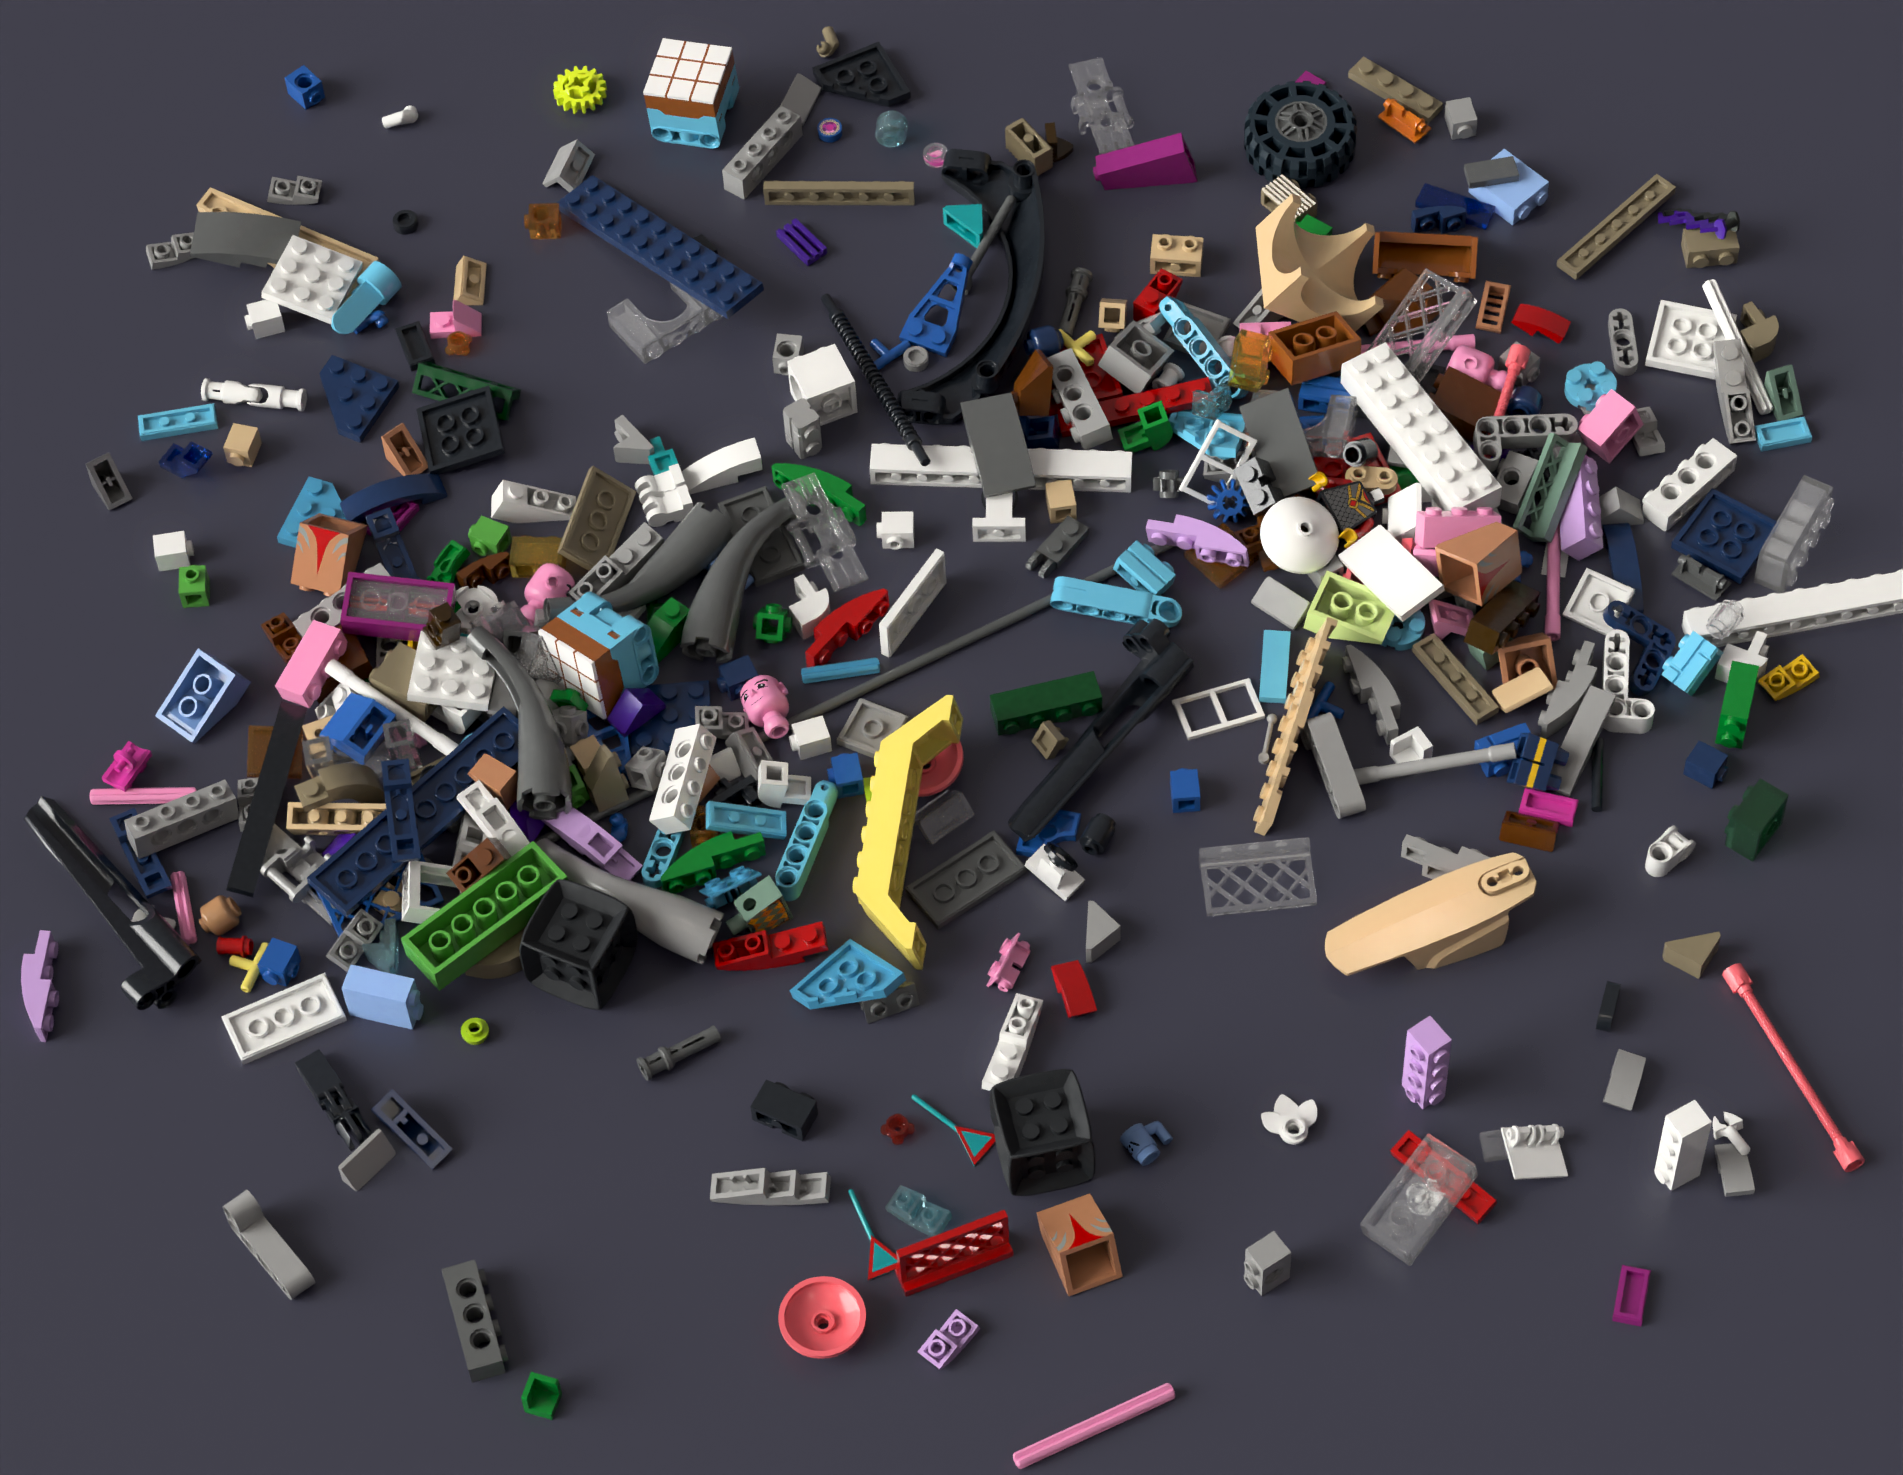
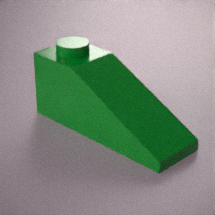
M672 597L654 613L647 624L651 629L658 664L681 642L683 627L689 612V608Z

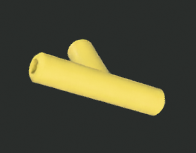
M1058 329L1062 334L1064 346L1068 349L1072 348L1077 358L1086 366H1091L1094 363V358L1083 347L1095 340L1096 334L1090 330L1074 341L1062 329Z
M261 943L254 960L236 955L230 957V966L248 971L240 987L242 991L246 993L251 992L260 973L257 964L269 943Z

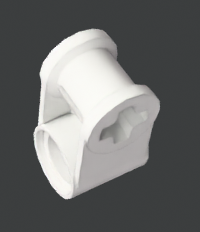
M1676 826L1669 827L1659 839L1650 845L1645 862L1646 871L1653 877L1667 875L1679 862L1685 860L1691 854L1696 842L1685 838L1678 832Z

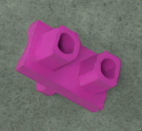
M128 741L122 750H117L113 755L115 760L102 776L103 782L126 792L128 788L132 787V783L138 774L142 773L147 767L146 763L152 757L151 751L139 748Z

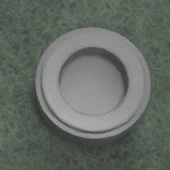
M920 346L908 348L903 354L904 366L912 372H920L926 369L929 364L927 350Z

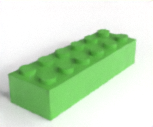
M532 841L403 936L401 941L405 953L440 991L525 928L551 885L558 879L568 880V878L544 851Z

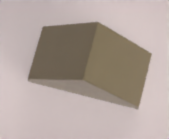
M1720 932L1665 942L1663 959L1665 962L1700 979L1718 951L1721 938Z

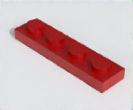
M1410 1130L1390 1150L1392 1156L1428 1185L1437 1189L1444 1195V1198L1478 1225L1497 1204L1496 1199Z

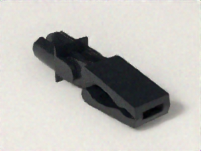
M320 1049L295 1062L297 1071L321 1109H327L325 1111L326 1115L336 1129L337 1134L341 1135L348 1148L353 1151L355 1146L347 1133L348 1131L359 1146L364 1142V1138L357 1127L358 1124L367 1138L373 1132L363 1119L358 1106L355 1105L351 1097L347 1099L342 1081Z

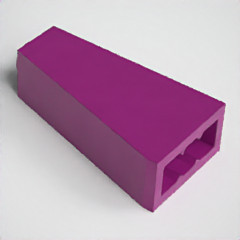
M1182 133L1095 156L1096 167H1093V173L1096 181H1101L1104 190L1198 182L1195 161Z

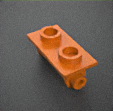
M1386 99L1383 104L1385 110L1378 115L1379 119L1413 143L1418 142L1432 130L1423 118L1420 119L1410 111L1405 110L1403 106L1397 103L1396 99Z

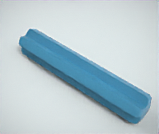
M869 658L806 667L801 669V677L803 683L806 684L875 674L880 672V663L878 658Z

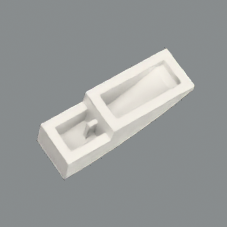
M754 437L715 451L681 472L689 494H694L737 483L738 476L760 471L763 468L761 455Z

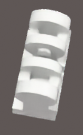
M679 464L669 466V471L655 476H643L635 483L647 522L652 527H660L673 520L674 523L682 521L694 507Z

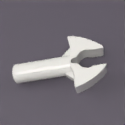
M1724 1112V1121L1729 1125L1726 1126L1719 1123V1120L1714 1116L1713 1135L1715 1140L1723 1136L1728 1137L1741 1155H1747L1750 1152V1147L1737 1131L1743 1129V1120L1734 1114Z

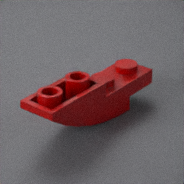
M883 588L861 595L840 606L825 617L814 628L815 642L805 652L807 667L825 665L830 660L832 653L846 643L848 636L857 641L863 634H867L878 617L884 616L889 609L888 591Z
M820 921L770 935L766 930L716 942L713 943L717 970L748 971L805 962L804 956L827 951L828 944L825 926Z

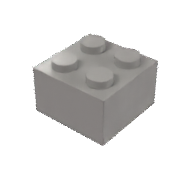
M1133 320L1109 345L1098 366L1134 393H1140L1161 373L1164 365L1169 361L1175 350Z

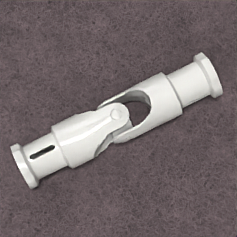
M209 378L203 380L201 387L203 401H208L209 399L223 400V403L226 404L247 402V404L255 407L274 409L291 407L297 408L298 411L302 412L307 402V393L304 388L298 391L287 390L284 386L250 384L249 386L252 387H248L238 381L226 380L223 383L211 381ZM261 388H265L268 391V399L260 404L259 402L263 397Z

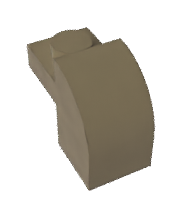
M1751 301L1743 305L1740 321L1745 326V329L1741 330L1740 334L1753 363H1756L1773 352L1776 345L1779 323L1775 315L1766 319L1763 311L1758 309Z

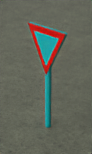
M912 1095V1099L957 1132L974 1166L995 1144L994 1134L958 1127L917 1095Z
M850 1189L848 1193L871 1242L868 1281L895 1271V1267H898L897 1255L875 1238L854 1190Z

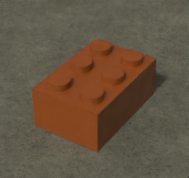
M1335 311L1268 332L1267 357L1291 385H1295L1340 371L1343 363L1361 355L1362 339L1341 315Z

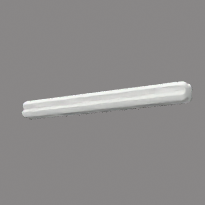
M1715 279L1707 280L1702 287L1725 339L1740 338L1746 385L1750 390L1757 410L1761 415L1768 414L1773 410V405L1719 285Z

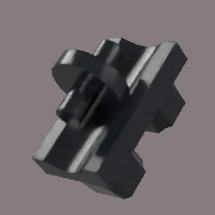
M749 775L740 782L737 778L731 782L724 777L718 780L720 789L714 792L715 798L711 799L714 802L736 805L745 803L746 806L758 807L762 803L758 798L756 780L752 775Z

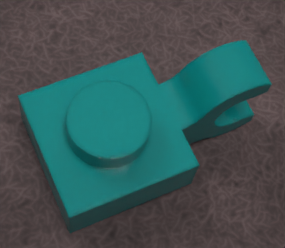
M660 436L650 439L655 454L648 456V461L654 476L669 471V466L678 464L673 448L665 451Z

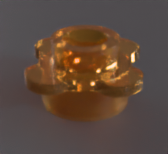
M456 331L447 337L448 346L445 348L446 354L466 356L470 353L469 343L472 342L470 335Z

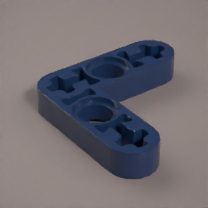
M1616 600L1612 601L1602 614L1605 623L1615 630H1623L1630 639L1645 647L1628 682L1630 690L1635 695L1645 696L1655 687L1663 671V664L1670 657L1675 647V635L1669 629L1626 603ZM1614 610L1619 612L1618 618L1614 616ZM1629 617L1631 620L1627 624H1625V622L1628 620L1627 618ZM1635 622L1641 623L1645 628V633H1638L1634 629L1633 624ZM1660 638L1664 639V646L1660 644ZM1648 656L1654 657L1657 660V668L1648 665L1646 660ZM1647 674L1648 676L1644 681L1645 686L1643 687L1640 685V678Z

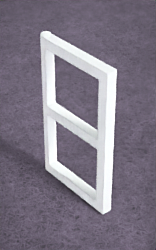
M1219 419L1215 421L1179 487L1181 492L1188 493L1208 504L1215 501H1210L1207 499V496L1187 487L1201 460L1230 473L1231 476L1226 484L1227 486H1229L1231 478L1237 479L1233 468L1205 455L1218 428L1249 442L1235 468L1247 461L1257 443V439L1221 422Z
M1250 678L1172 700L1188 741L1265 719V714ZM1246 686L1257 713L1227 721L1216 694ZM1210 696L1221 724L1192 732L1180 704Z

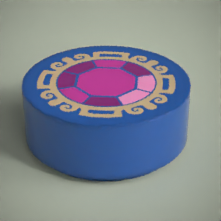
M835 118L821 120L817 126L818 137L824 142L839 140L842 136V124Z

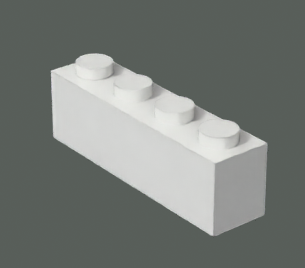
M1696 1100L1669 1113L1665 1117L1654 1171L1657 1179L1662 1184L1665 1183L1671 1191L1700 1176L1712 1121Z

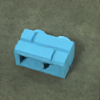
M1138 540L1117 558L1113 570L1136 590L1161 596L1173 584L1176 577L1173 567L1168 562H1161L1149 545H1142Z
M1694 631L1691 635L1686 634L1681 639L1678 645L1680 650L1674 657L1670 656L1665 661L1662 667L1664 672L1661 674L1690 696L1695 693L1724 653Z

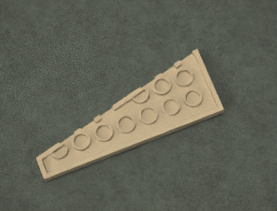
M1327 617L1315 637L1308 639L1305 650H1301L1297 658L1296 665L1300 667L1299 671L1294 673L1290 687L1294 688L1293 693L1288 695L1284 705V709L1288 710L1287 715L1282 717L1278 727V731L1282 733L1280 738H1277L1274 743L1272 753L1275 754L1274 761H1270L1266 771V776H1269L1268 783H1264L1259 798L1263 799L1261 806L1257 807L1253 821L1257 822L1254 832L1265 836L1273 824L1283 792L1278 788H1283L1291 768L1286 766L1290 764L1297 750L1298 744L1295 742L1300 729L1304 728L1316 690L1312 686L1315 687L1323 669L1321 663L1331 642L1326 640L1337 626L1338 620Z

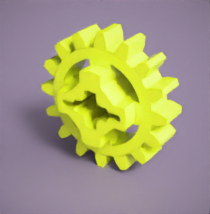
M574 66V71L572 72L565 69V76L559 74L557 76L558 81L553 83L554 99L557 100V105H563L564 111L571 108L573 114H576L578 110H582L583 114H585L587 108L594 111L595 104L602 105V98L607 97L606 80H603L602 73L597 74L595 68L588 71L587 66H584L582 70Z

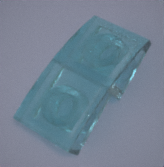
M902 1185L899 1186L885 1206L886 1210L892 1215L931 1237L941 1234L952 1219L949 1210L926 1201L923 1194Z

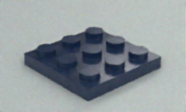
M1711 488L1674 538L1671 548L1686 556L1688 554L1691 555V558L1741 584L1780 531L1781 523Z
M709 680L646 686L645 688H649L666 704V708L631 733L632 757L642 746L664 750L666 757H668L675 729L695 725V706H711Z

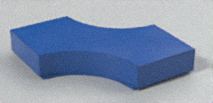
M1059 810L1035 838L1024 842L1019 837L1016 855L1031 857L1043 844L1046 845L1047 842L1057 844L1064 841H1076L1081 822V813Z

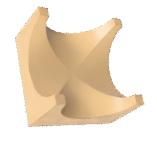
M1291 194L1256 226L1264 309L1298 322L1337 311L1356 332L1384 307L1382 298L1373 296L1370 299L1360 301L1354 292L1355 268L1363 248L1375 234L1374 226L1365 223L1351 232L1330 236L1307 232L1294 221L1295 214L1301 206V197Z

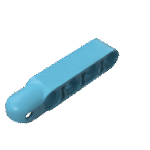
M1166 296L1161 300L1159 304L1160 311L1172 326L1175 336L1206 376L1209 377L1220 394L1228 399H1241L1245 397L1249 391L1247 379L1197 317H1194L1180 300L1171 296ZM1187 321L1191 324L1189 334H1186L1184 331V325ZM1202 341H1204L1207 345V349L1204 354H1202L1199 349V346ZM1217 361H1220L1222 364V371L1219 374L1215 371ZM1233 381H1236L1238 384L1235 394L1230 390Z
M1064 576L1057 577L1054 581L1050 605L1058 610L1129 624H1135L1138 620H1144L1149 623L1155 618L1162 621L1168 628L1176 626L1182 618L1181 606L1172 598Z
M822 780L815 785L810 800L802 809L775 874V882L785 901H794L800 896L829 827V818L838 796L836 784L833 782ZM795 860H802L801 862H798V863L793 862V861H795ZM788 882L793 883V884H791V885H784L785 883H788Z

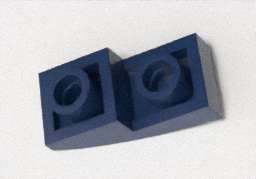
M1434 206L1413 210L1411 228L1414 233L1430 231L1436 227L1439 228L1441 234L1455 232L1465 227L1467 211L1465 208L1457 206Z

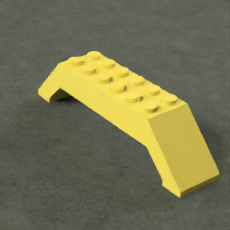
M953 695L944 696L883 739L879 751L875 752L874 765L876 773L870 780L872 797L871 801H867L866 804L867 826H863L861 839L864 843L863 850L858 852L857 866L859 873L858 877H854L853 893H856L859 904L862 905L866 915L917 970L923 969L927 944L917 924L909 922L902 914L900 904L923 766L949 745L959 743L963 717Z

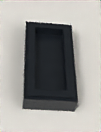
M420 321L395 328L411 372L418 369L419 363L430 362L436 364Z

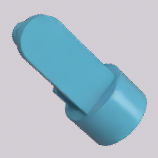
M373 261L357 278L358 286L332 316L331 327L334 331L342 335L352 333L379 304L386 305L401 289L402 284L397 275L383 263Z

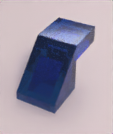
M192 441L186 448L173 443L159 460L160 468L182 478L198 473L213 453Z

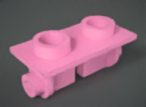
M1017 933L1011 940L1007 938L1003 942L999 953L1002 954L999 962L995 961L988 971L987 975L991 977L986 985L987 987L995 982L1003 992H1008L1009 989L1013 988L1020 971L1012 967V964L1021 969L1031 952L1028 942L1017 941L1020 933Z

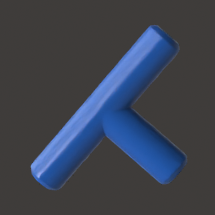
M877 338L872 339L870 346L881 356L874 361V364L880 370L910 348V342L904 340L889 350Z
M1327 681L1310 707L1307 719L1318 716L1320 711L1324 713L1331 712L1338 719L1343 717L1344 709L1327 702L1335 689V685L1332 682Z

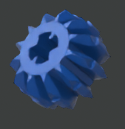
M1231 478L1229 486L1226 485L1224 479H1221L1220 484L1222 488L1219 489L1216 485L1211 486L1216 495L1207 494L1208 500L1215 501L1207 505L1208 510L1216 509L1213 514L1215 519L1223 514V523L1228 522L1229 516H1232L1234 523L1238 522L1236 514L1240 513L1245 517L1247 513L1242 507L1249 508L1250 506L1248 501L1244 500L1246 497L1244 492H1242L1240 484L1235 488V479ZM1225 496L1228 498L1235 496L1233 498L1235 503L1232 506L1230 504L1224 506L1225 501L1223 499Z

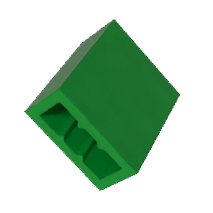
M1732 661L1718 724L1716 744H1721L1727 748L1735 747L1742 749L1759 666Z

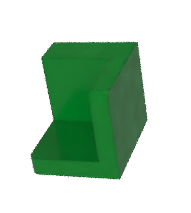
M531 1372L521 1396L524 1411L553 1420L562 1396L559 1380Z

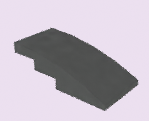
M198 212L190 257L239 268L241 262L266 268L267 263H278L293 235L299 237L301 221L252 213Z
M1012 393L961 402L960 405L971 453L974 456L984 498L1036 488L1028 449Z

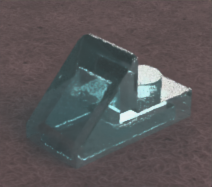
M396 918L385 919L384 930H380L379 934L380 943L362 944L366 959L380 971L398 975L399 929Z

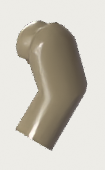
M831 26L825 27L822 30L825 41H821L822 45H817L816 47L819 55L824 58L830 57L839 47L838 38L834 28Z

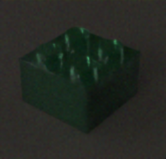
M1761 778L1754 787L1750 785L1743 794L1741 804L1739 806L1735 804L1727 816L1730 822L1724 831L1727 834L1725 846L1753 862L1782 825L1789 795Z

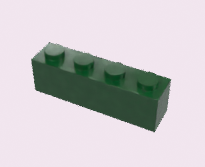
M1091 671L990 695V710L998 736L1004 734L1012 735L1021 730L1037 729L1044 721L1063 723L1077 717L1093 716L1102 711V694L1095 673Z

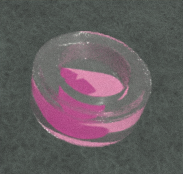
M941 143L927 145L923 150L925 164L934 168L943 166L945 152L947 151L946 146Z

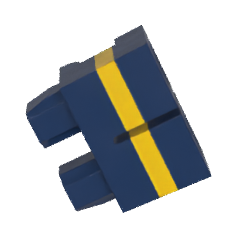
M1521 733L1516 747L1517 757L1538 764L1522 759H1513L1506 782L1538 791H1558L1562 777L1551 774L1553 764L1565 766L1568 761L1569 752L1559 748V744L1531 733Z

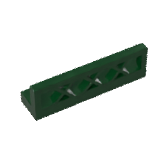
M430 362L418 364L412 390L414 394L441 401L449 398L443 389L449 383L456 386L459 392L458 395L489 385L494 398L505 399L502 413L497 412L498 419L505 421L509 418L512 401L518 400L521 389ZM424 375L432 378L436 385L434 389L430 391L421 389Z

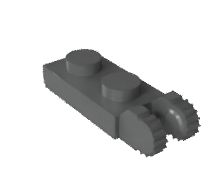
M1067 516L1031 555L1025 567L1032 571L1044 560L1045 564L1041 567L1038 575L1043 579L1047 578L1056 568L1058 569L1088 536L1089 528L1072 517Z

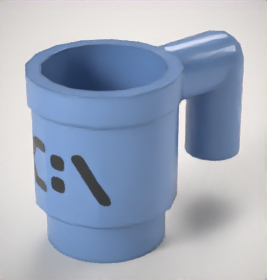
M1154 1121L1145 1126L1142 1123L1131 1126L1122 1134L1120 1142L1136 1161H1139L1142 1166H1146L1160 1155L1157 1144L1151 1135L1156 1134L1164 1145L1169 1144L1173 1137L1160 1121Z

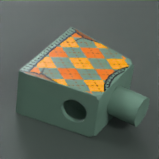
M768 875L735 899L733 903L739 913L725 922L732 934L736 935L747 927L751 933L763 930L768 932L794 917L783 895Z

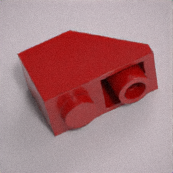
M1161 268L1134 300L1133 320L1137 322L1161 312L1159 308L1160 301L1166 296L1176 299L1183 279Z

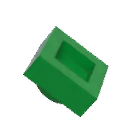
M566 688V690L553 689L550 699L558 707L571 705L575 706L576 710L586 711L588 704L580 697L581 694L571 688Z

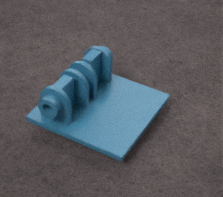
M740 866L729 872L730 876L722 880L719 877L709 880L704 884L705 888L699 890V893L709 897L705 899L708 907L717 909L728 903L726 898L729 902L733 901L729 890L732 889L735 897L738 898L740 894H744L758 883L756 878L762 874L751 868Z

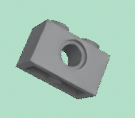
M1510 450L1506 459H1501L1497 470L1499 474L1496 478L1502 486L1498 509L1515 515L1518 514L1539 460ZM1510 480H1517V481H1518V482H1517L1516 484H1514V485H1508V484H1507V482L1510 481Z
M1275 1231L1246 1248L1245 1273L1243 1276L1247 1285L1252 1290L1256 1289L1263 1296L1290 1278L1291 1251Z

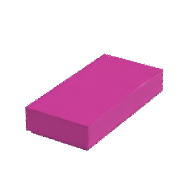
M1525 788L1519 813L1556 821L1560 825L1572 827L1579 800Z

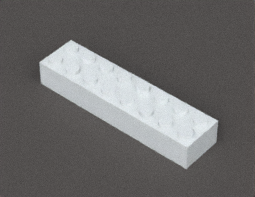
M1386 342L1342 364L1340 383L1439 508H1442V511H1451L1452 507H1465L1467 511H1477V507H1491L1494 509L1500 505L1502 486Z

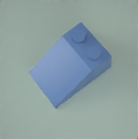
M198 648L155 716L195 744L238 704L251 681L216 656Z

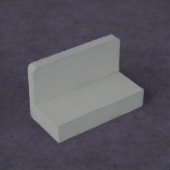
M578 139L561 147L543 181V185L548 187L557 182L570 193L582 183L595 154Z

